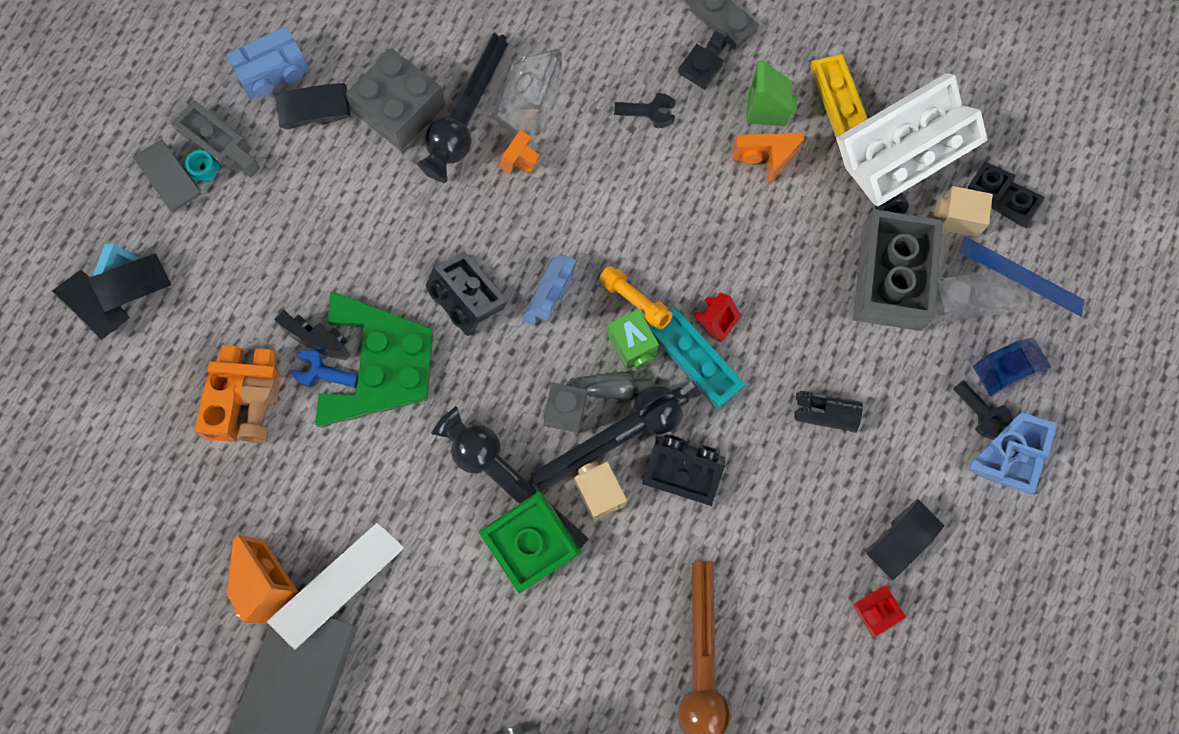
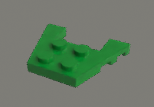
M331 292L328 324L330 326L364 328L356 395L319 393L315 425L324 428L337 422L350 421L379 411L385 412L427 401L433 330L339 293Z

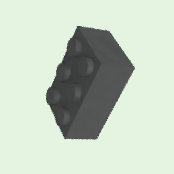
M872 210L862 226L853 314L854 321L922 331L935 318L943 220Z

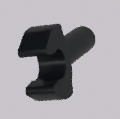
M656 93L654 100L649 104L615 102L614 115L648 117L653 122L655 128H665L674 123L675 115L661 114L658 110L660 108L673 109L676 100L667 94Z
M964 380L953 388L978 415V425L975 430L981 436L994 440L1000 434L991 425L992 418L997 419L1004 428L1013 421L1012 415L1005 405L996 408L989 407Z

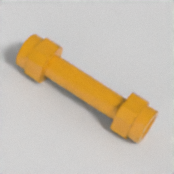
M613 266L603 270L599 282L603 284L606 290L611 294L615 292L621 294L645 314L644 319L651 326L663 329L668 325L672 318V312L668 310L667 306L660 301L653 303L626 281L627 275Z

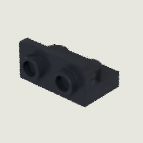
M465 251L434 266L425 285L431 298L442 306L450 316L453 324L459 327L466 336L474 333L479 322L503 310L508 302Z
M665 434L664 437L657 436L642 484L712 506L725 468V457L720 455L719 450L710 446L700 445L698 449L686 445L684 439L675 435Z

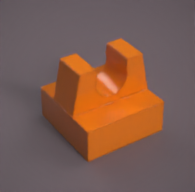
M521 129L502 155L499 164L500 169L510 174L516 166L528 174L531 173L540 155L528 146L531 140L530 135Z

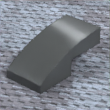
M163 139L133 156L172 213L201 195Z

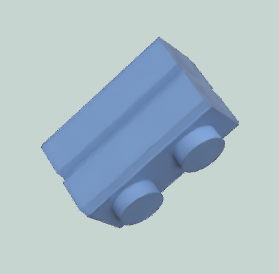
M287 26L226 54L249 99L255 96H267L273 91L274 87L285 82L294 83L300 80L304 73L309 71L305 59Z

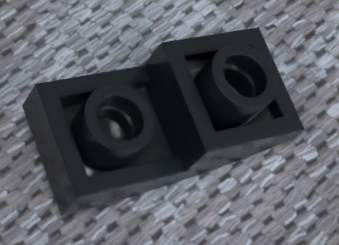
M344 83L318 85L275 95L279 127L289 130L313 122L325 125L351 117L349 102L345 94L347 92V85Z
M985 161L968 185V189L993 194L991 208L1014 223L1027 228L1042 206L1045 196L1014 183L1016 175Z
M156 253L87 279L103 312L171 286V282Z
M80 269L52 290V292L90 331L102 340L117 330L130 317L120 306L103 312L87 280L90 277Z
M285 310L274 319L286 334L311 350L342 360H347L351 356L345 347L348 343L347 339L334 327L328 331L323 325L318 323L312 328L299 314L293 318Z
M918 498L891 522L892 527L865 550L866 554L892 581L928 547L944 528V524Z

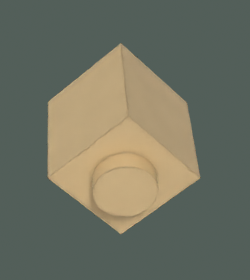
M952 186L944 197H939L934 215L939 220H943V231L978 237L989 226L993 194Z
M594 461L578 470L579 475L574 477V484L593 522L626 506L627 500L608 461L601 465Z

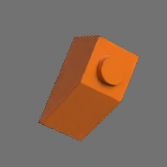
M237 535L232 544L226 595L233 604L234 612L240 620L246 623L268 624L267 621L297 595L298 590L265 540Z

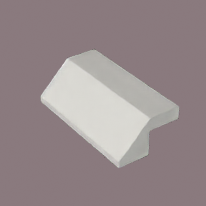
M945 73L836 137L845 168L872 203L880 206L986 142L987 135L981 110L962 106L955 75Z

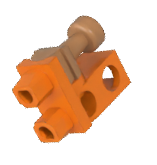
M226 345L221 347L217 362L209 361L207 372L209 374L203 390L194 430L195 433L204 440L237 442V439L250 443L267 442L269 430L266 426H263L267 406L273 405L278 399L282 376L277 371V354L274 350L255 349L253 364L250 365L242 364L244 351L241 348ZM240 405L248 406L247 423L241 424L238 428Z

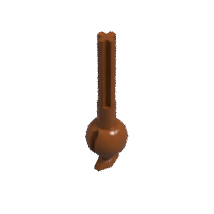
M700 560L692 563V692L683 696L677 713L679 725L685 734H725L731 721L729 703L723 695L716 692L714 562L712 561L704 562Z

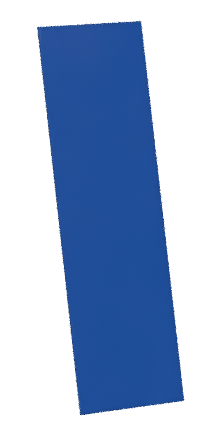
M966 236L964 237L960 253L1082 317L1083 298Z

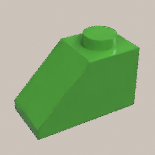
M757 61L747 94V124L786 126L790 114L795 115L797 109V94H792V81L765 61Z

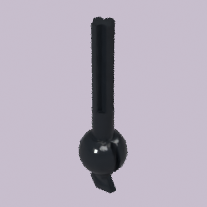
M495 32L491 34L449 117H443L434 121L426 130L425 146L430 155L416 164L427 177L446 183L448 181L447 164H453L462 160L470 151L472 139L467 125L508 46L506 42L507 37L503 34L500 36Z
M691 380L687 382L683 389L679 387L672 392L663 385H654L644 389L634 403L635 412L532 472L531 476L539 490L543 492L578 471L581 467L593 462L645 430L656 435L671 432L679 424L683 416L681 406L688 403L689 399L701 395L698 387Z
M457 406L446 413L431 432L433 435L447 437L453 442L451 455L458 468L473 474H479L484 471L519 504L538 492L499 456L501 447L499 439L493 430L484 425L477 424L467 427L462 423ZM551 504L581 549L589 538Z

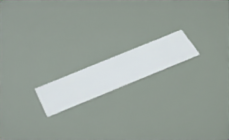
M376 523L271 617L267 623L296 650L398 555L404 547Z

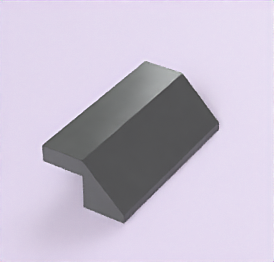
M330 617L296 650L269 626L229 734H320L358 626Z

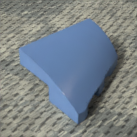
M556 256L550 260L524 313L522 321L534 326L538 318L549 321L558 300H562L575 272V259L566 256Z
M1021 412L969 464L968 470L995 483L1029 495L1035 494L1044 459L1049 457L1058 423Z

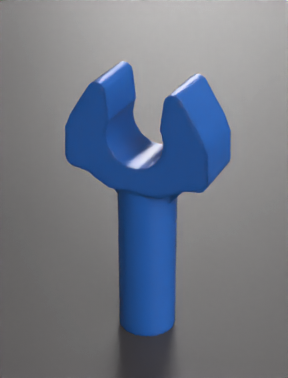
M306 350L297 353V357L300 360L312 363V368L309 372L290 371L301 385L311 387L315 381L323 379L352 388L357 387V374L325 366L321 361L322 356L318 351Z

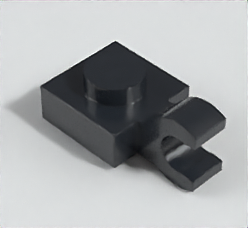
M717 28L705 48L696 44L680 65L678 74L705 90L723 66L724 60L718 56L726 47L727 43L725 41L729 34Z

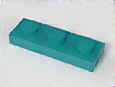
M674 307L670 310L672 318L666 327L657 329L655 326H651L649 328L662 349L687 377L694 381L698 389L718 410L742 390L746 384L680 311Z

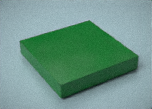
M541 490L478 531L519 594L582 552Z

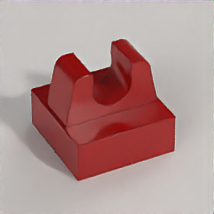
M719 292L717 297H706L704 302L708 309L704 314L696 311L694 317L698 324L707 330L711 338L723 342L740 319L741 314L731 296Z
M886 585L879 587L852 604L872 637H876L906 618Z

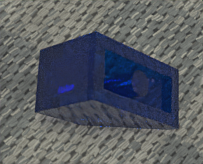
M1034 337L1016 341L996 350L972 366L989 396L995 395L1051 368Z

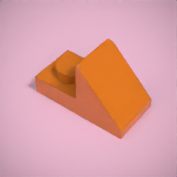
M804 133L736 135L732 148L733 161H742L744 164L753 165L766 160L768 184H770L798 154L804 141Z

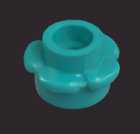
M204 150L191 152L185 161L188 176L195 182H200L201 180L209 182L216 177V170L220 167V164ZM202 165H206L205 169H200Z

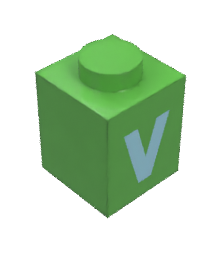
M639 309L607 325L606 334L625 369L632 366L640 369L655 360L654 355L657 354L659 344Z

